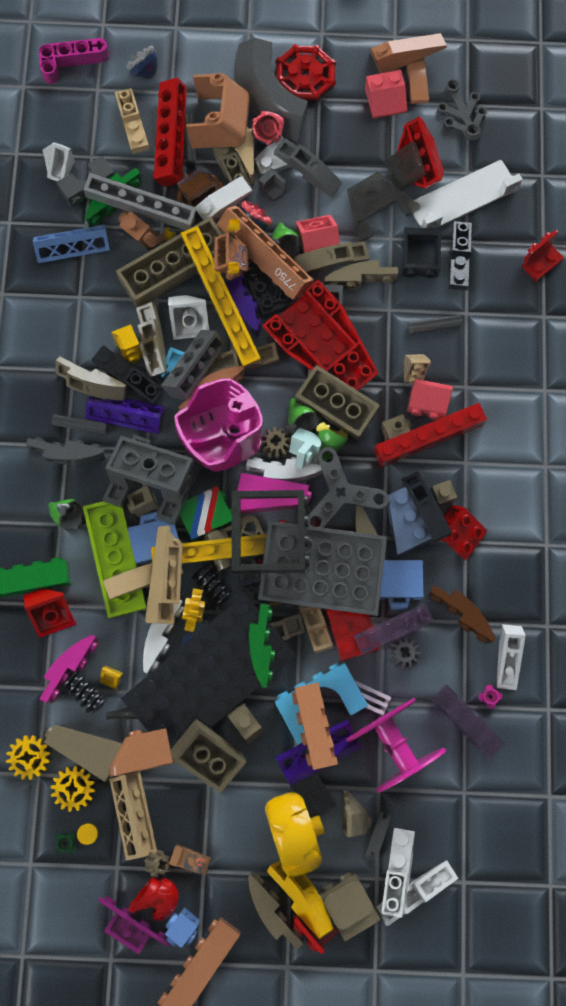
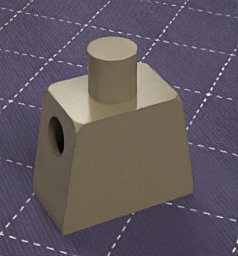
M243 702L227 714L248 744L264 733L262 727Z

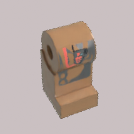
M177 844L169 864L206 875L211 858Z

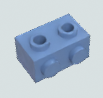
M185 907L179 915L174 913L165 926L168 928L165 933L168 936L167 941L174 947L180 946L182 948L185 943L189 945L198 932L195 929L198 927L200 920Z

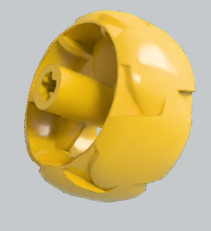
M285 793L272 798L265 805V812L284 873L292 877L313 872L322 862L321 852L316 839L317 836L325 834L320 816L309 817L303 797L298 793Z

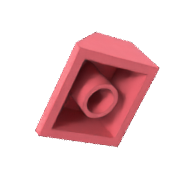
M401 70L366 76L365 91L373 119L407 112L406 89Z
M331 215L296 222L304 253L340 244L338 225Z
M415 379L410 392L407 412L414 416H429L433 420L445 417L453 386Z

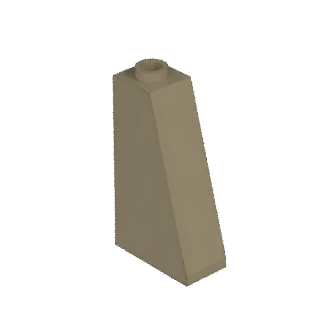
M60 725L51 726L44 736L46 737L44 743L104 782H107L110 778L109 767L122 745L120 742Z

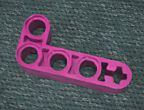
M102 38L44 44L39 48L40 69L45 82L49 84H54L59 80L58 68L103 63L109 59L108 46Z

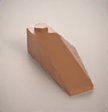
M441 33L388 41L371 48L370 53L379 73H386L443 50L447 46Z

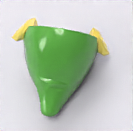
M325 422L320 423L316 429L318 431L317 436L321 440L320 450L330 447L337 452L347 442V433H344L342 429L339 431L331 430L329 425H325ZM329 452L324 453L322 456L323 461L327 462L332 454Z

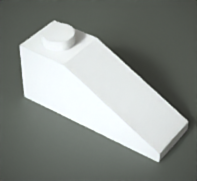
M240 176L206 197L195 207L196 211L203 220L211 216L216 223L222 217L226 208L236 206L253 190L245 179Z
M502 624L499 641L497 688L517 690L526 636L522 626Z

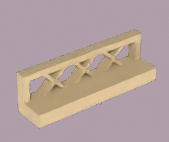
M140 771L110 778L126 861L148 856L149 852L156 853L157 848ZM121 780L122 791L118 787L117 781ZM123 802L126 804V812L123 810ZM127 822L130 824L131 827L130 832L127 830ZM131 844L135 846L136 854H132Z

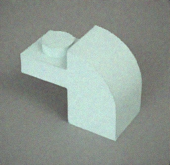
M299 428L291 437L289 450L290 453L297 455L295 467L303 469L311 461L317 463L321 440L317 435L302 428Z

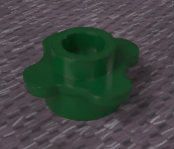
M70 832L67 835L59 833L56 835L57 854L61 855L64 852L74 853L76 851V846L74 845L76 836L74 833Z

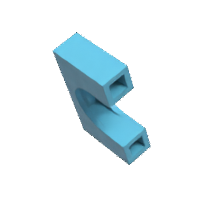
M338 662L330 666V671L323 675L322 672H319L311 677L313 681L307 684L303 681L294 686L296 688L319 683L320 688L331 689L340 697L350 716L368 706L345 663L340 665ZM285 691L276 696L278 700L275 701V704L297 745L302 743L301 733H304L303 725H298L296 713L300 711L298 704L294 705L292 693H295V691L289 694Z

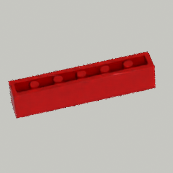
M477 403L375 445L374 454L382 468L482 427L487 421V417L480 403Z

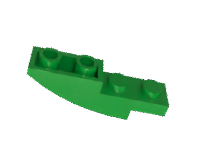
M137 168L122 178L118 173L110 178V180L137 188L142 182L141 174ZM92 200L85 215L88 227L98 225L103 218L113 214L117 208Z
M260 603L258 623H249L250 655L256 676L262 688H267V683H271L272 671H269L270 662H274L275 656L272 646L264 644V641L268 642L269 629H266L267 621H271L272 609H269V604Z

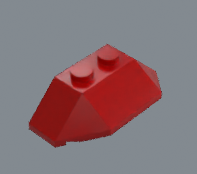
M419 116L404 125L397 153L406 182L427 189L442 181L444 169L434 138L423 119Z

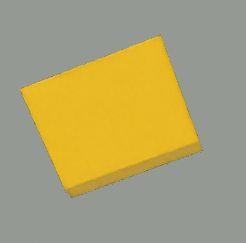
M104 666L101 670L99 682L117 690L124 673Z

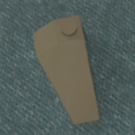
M342 790V832L347 837L367 834L368 828H371L372 825L371 816H368V811L348 790Z

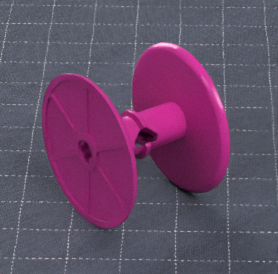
M415 698L381 716L345 739L347 742H351L370 730L375 729L386 747L384 751L389 752L398 767L399 772L381 783L376 788L377 793L410 777L447 751L445 748H440L417 760L406 743L407 737L403 738L392 717L411 706L415 702Z

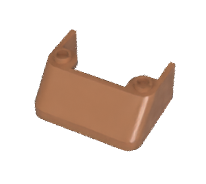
M222 73L193 75L198 100L222 99L220 112L209 113L205 117V123L186 124L192 149L242 145L246 140L250 104L249 93Z
M166 728L151 732H141V730L129 732V737L124 739L109 767L110 777L177 763L172 760Z

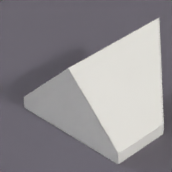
M55 142L44 148L43 154L48 172L47 178L59 181L68 176L75 163L71 148Z

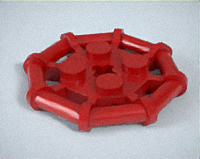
M294 44L292 48L275 60L277 80L288 92L300 99L318 101L323 94L336 85L335 66L337 63L319 45L299 46ZM300 53H313L312 56L308 54L300 55ZM293 55H295L296 59H294L291 63L286 62ZM317 55L325 62V64H321L316 59ZM283 68L288 70V76L283 77ZM328 70V78L323 77V71ZM307 71L309 75H302V72ZM287 83H290L295 89L293 90ZM320 84H323L317 91L315 90ZM303 89H307V91H310V92H299V91H303Z

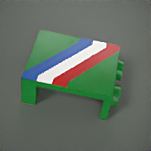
M218 486L185 502L180 517L192 542L199 541L200 536L228 523L232 525V507H227L225 502L228 500L224 490H219Z

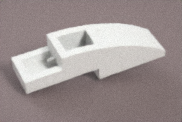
M295 457L286 459L285 466L277 461H271V463L263 462V459L260 458L247 459L246 471L264 474L263 477L294 483L309 480L323 474L319 462L311 461L303 469L295 467Z
M180 600V604H173L174 619L176 617L179 618L183 613L184 603L182 600ZM151 624L143 654V671L150 674V672L157 668L160 664L158 662L160 656H165L168 652L170 641L164 635L172 631L174 624Z
M394 828L381 914L403 917L413 860L412 852L415 831Z

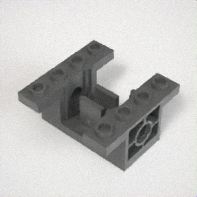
M133 435L132 439L121 436L105 467L111 483L103 497V501L122 508L130 489L134 487V481L161 490L164 500L156 518L159 521L176 525L202 465L198 462L196 463L187 451L184 455L152 446L151 440L137 435Z

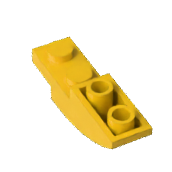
M280 860L270 865L267 872L294 901L291 908L319 939L332 932L334 928L327 908L309 878L305 874L292 877L286 875Z

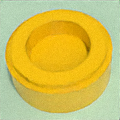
M86 823L78 829L77 838L80 843L90 845L97 840L98 829L94 824Z

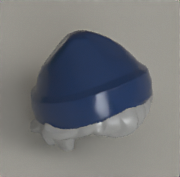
M150 45L148 48H144L143 52L138 51L137 55H132V61L127 63L126 68L133 76L147 79L154 77L158 66V56L154 51V47Z

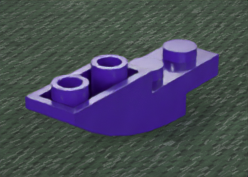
M241 273L240 277L227 282V288L246 328L257 337L259 336V329H262L260 318L256 319L255 314L258 312V306L256 301L253 302L252 295H247L246 285L242 286L241 280H244V274Z

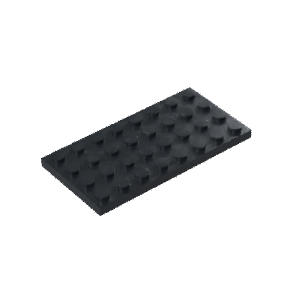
M244 593L121 697V700L148 732L166 728L170 750L195 719L210 729L261 685L253 667L249 648V623H258L259 610ZM267 621L266 629H269L268 642L264 641V644L271 645L272 650L275 651L274 662H270L269 671H272L273 675L296 654Z

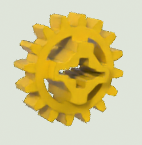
M193 588L191 599L186 598L182 614V619L186 620L185 631L194 632L196 622L201 623L205 607V601H201L203 590Z
M28 735L23 737V741L17 738V745H10L13 749L12 752L6 753L11 756L10 759L6 760V763L12 764L9 771L15 770V777L22 774V780H25L27 775L30 780L34 779V774L38 777L42 776L41 770H48L45 764L51 763V760L47 759L51 752H46L49 745H42L43 739L40 738L36 741V736L32 735L30 740ZM32 744L36 745L40 751H35ZM22 747V751L16 756L18 750ZM28 754L37 755L30 760H21V758H25ZM41 759L39 766L36 768V763ZM18 763L22 764L26 771L22 770Z
M74 766L73 771H71L70 767H66V773L59 771L60 778H53L56 785L51 786V789H55V793L51 794V797H57L55 804L62 803V810L68 806L69 812H72L74 807L79 811L81 810V805L84 807L88 806L87 800L94 799L90 794L96 792V789L91 788L95 781L89 780L92 774L85 775L86 769L83 768L79 772L78 766ZM70 776L69 781L66 784H62L63 780ZM80 777L85 781L86 786L82 785ZM73 784L74 787L78 788L74 793L69 790V787L73 786ZM61 792L67 796V801L62 797ZM85 794L83 799L76 803L78 796Z

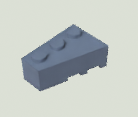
M406 487L388 495L387 510L395 559L429 543L432 539Z

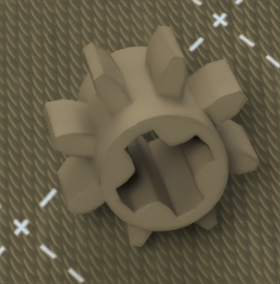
M157 850L156 853L149 852V856L144 860L145 871L156 878L159 874L165 876V872L170 868L168 861L170 857L164 855V851Z

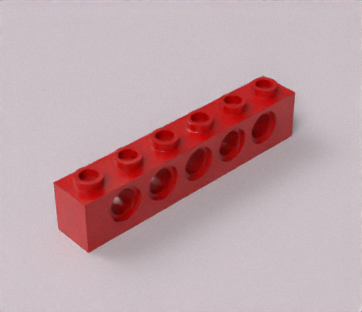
M178 77L159 83L153 176L154 180L163 187L175 185L182 180L187 86Z

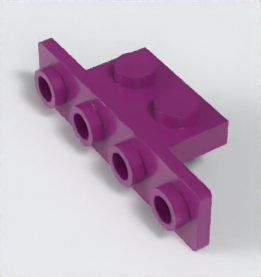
M106 896L105 899L102 897L98 899L100 903L115 912L104 932L137 954H140L150 936L166 947H169L168 936L158 930L156 934L150 930L152 925L143 919L138 922L132 918L134 913L129 912L125 907L120 910L115 906L117 902Z

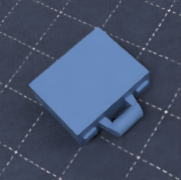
M156 512L142 515L140 525L128 528L137 566L152 563L151 547L156 546L159 526H170V532L176 539H179L176 525L157 520Z
M384 560L380 600L388 599L391 610H407L410 599L421 600L424 597L423 560ZM393 599H405V602H393Z

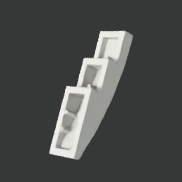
M447 860L409 883L403 915L408 914L423 902H427L458 879ZM382 903L375 907L386 926L400 918L381 914Z

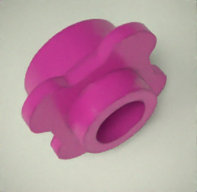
M487 685L485 691L479 694L478 699L486 703L489 709H493L495 704L502 699V694L493 689L492 685Z

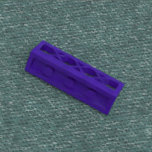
M90 396L86 402L85 418L159 434L165 407L126 398L124 400H111Z
M348 720L329 729L337 761L362 748L357 738L351 742L345 740L354 734ZM347 728L348 733L337 736L339 731ZM303 743L276 757L290 786L323 769L313 770L312 765H307L306 756L302 755V753L308 747L307 745L303 746ZM288 758H294L292 763L284 766L283 761Z

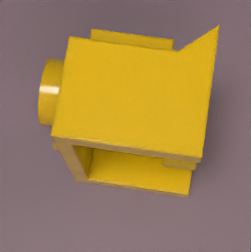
M131 324L111 332L115 344L120 348L125 361L128 360L129 363L133 364L143 358L139 342Z

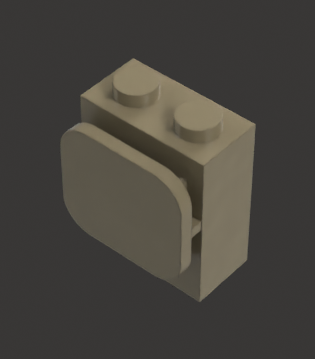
M349 871L339 877L340 881L335 884L329 882L321 887L322 891L319 893L344 941L381 920L355 872L350 873Z

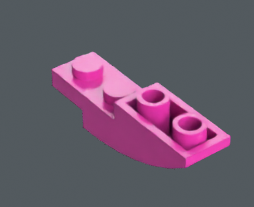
M91 635L80 640L67 649L53 663L44 675V678L50 682L40 697L42 701L49 704L52 701L54 702L60 694L59 688L62 683L65 684L70 678V670L78 672L85 668L88 660H86L88 655L94 653L98 646L97 637Z

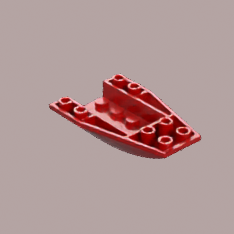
M319 279L304 291V295L281 315L275 314L262 325L286 354L311 371L316 365L357 391L378 375V371L344 307Z

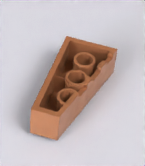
M319 683L294 688L295 693H292L294 705L298 704L300 711L296 713L298 725H303L304 733H301L303 746L307 745L309 753L305 754L307 765H312L313 770L338 765L337 758L334 755V745L329 733V724L325 715Z

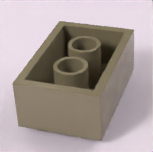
M195 719L171 749V755L175 762L219 793L225 789L246 763L240 750L197 719Z

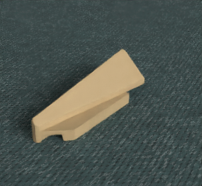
M159 526L157 531L145 618L146 623L174 624L173 604H180L183 544L170 532V526Z

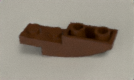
M436 585L432 587L428 593L432 596L431 600L439 605L441 603L444 604L452 614L461 615L457 623L461 624V629L468 633L470 631L477 635L476 638L485 644L487 642H494L496 638L489 623L480 610L467 597L456 589L450 595Z

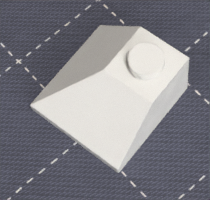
M188 295L168 297L173 340L195 338L201 330H209L206 300Z

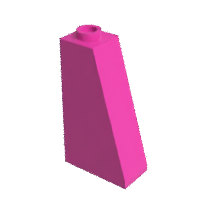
M245 473L240 475L237 490H304V496H308V503H310L312 494L311 491H308L309 485ZM298 498L241 499V514L298 509Z

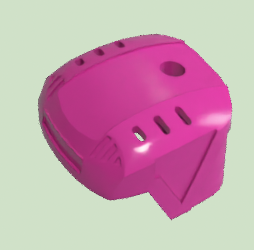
M223 378L198 386L187 407L180 410L174 417L178 436L186 451L196 463L198 462L203 467L214 472L238 465L255 455L260 449L263 421L261 411L250 393L232 379ZM209 414L212 415L213 421L210 420ZM238 429L240 432L234 434L230 430Z

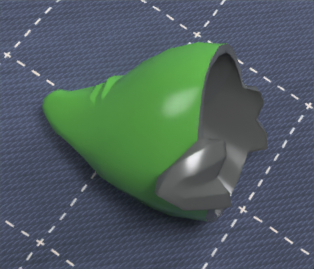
M280 222L274 230L271 239L287 255L294 258L300 252L299 236L293 230L285 227L284 223Z
M291 398L288 407V425L284 427L286 431L294 435L299 428L307 431L317 428L321 423V416H317L316 412L309 406L303 405L294 398Z
M66 499L49 503L50 516L59 527L67 531L77 530L79 525L82 524L83 507L79 501Z

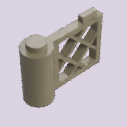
M250 514L241 518V527L243 526L241 536L242 534L246 536L253 535L244 531L245 526L254 522L257 529L255 535L257 533L259 535L264 534L256 516L252 517ZM232 526L222 530L215 529L206 533L203 539L204 541L228 538L227 532L232 531ZM232 558L213 560L218 573L232 568Z

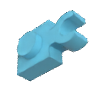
M170 347L166 356L167 372L161 374L162 379H165L166 375L170 374L185 352Z

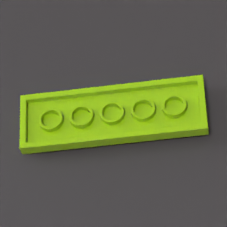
M104 501L83 506L108 618L111 619L146 610L147 606L143 589L110 600L103 584V580L137 568L123 506L120 508Z

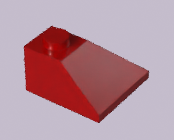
M42 588L24 595L25 610L39 638L76 625V621L63 593Z

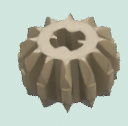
M275 426L272 428V432L266 429V435H261L263 441L260 447H264L262 452L264 454L269 452V458L276 454V459H279L280 453L285 457L286 451L290 450L289 444L291 439L288 438L289 432L283 433L282 427L279 431H276ZM274 440H278L277 446H274Z

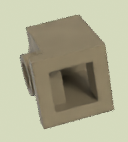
M148 486L127 496L129 501L127 504L131 514L135 513L137 517L154 509H160L154 493Z

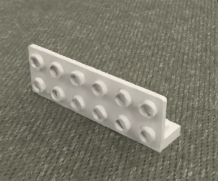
M499 160L409 202L408 207L420 228H439L517 191L523 179L520 174L512 176L503 161Z

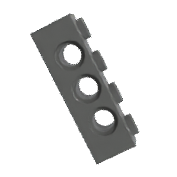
M201 330L162 383V388L171 398L187 400L226 343L217 331Z

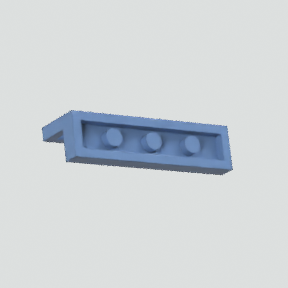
M106 225L33 238L38 263L110 251ZM95 238H104L105 246L97 247L92 244ZM77 241H83L88 244L85 250L80 251L74 247ZM60 244L70 247L68 252L64 254L56 249ZM47 247L52 252L47 257H41L39 248Z

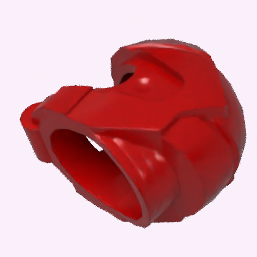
M152 876L138 892L135 899L130 902L129 912L135 913L137 910L154 907L152 920H166L174 914L179 901L178 889L169 879L165 877L156 879Z

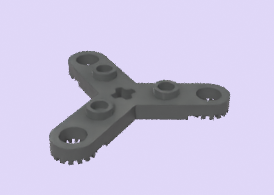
M326 447L320 450L318 461L329 492L308 515L309 526H312L310 521L313 517H319L322 522L319 527L324 528L344 504L382 510L388 505L389 496L384 490L348 484L338 455L333 448ZM324 453H331L333 460L331 462L323 461L322 456ZM337 489H339V490L345 489L344 494H345L346 496H345V497H343V496L337 497V491H336V490H337ZM378 494L382 495L385 499V502L381 505L376 504L373 500Z

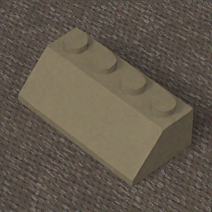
M317 365L295 395L296 401L309 406L317 415L342 429L358 441L380 407L378 403Z

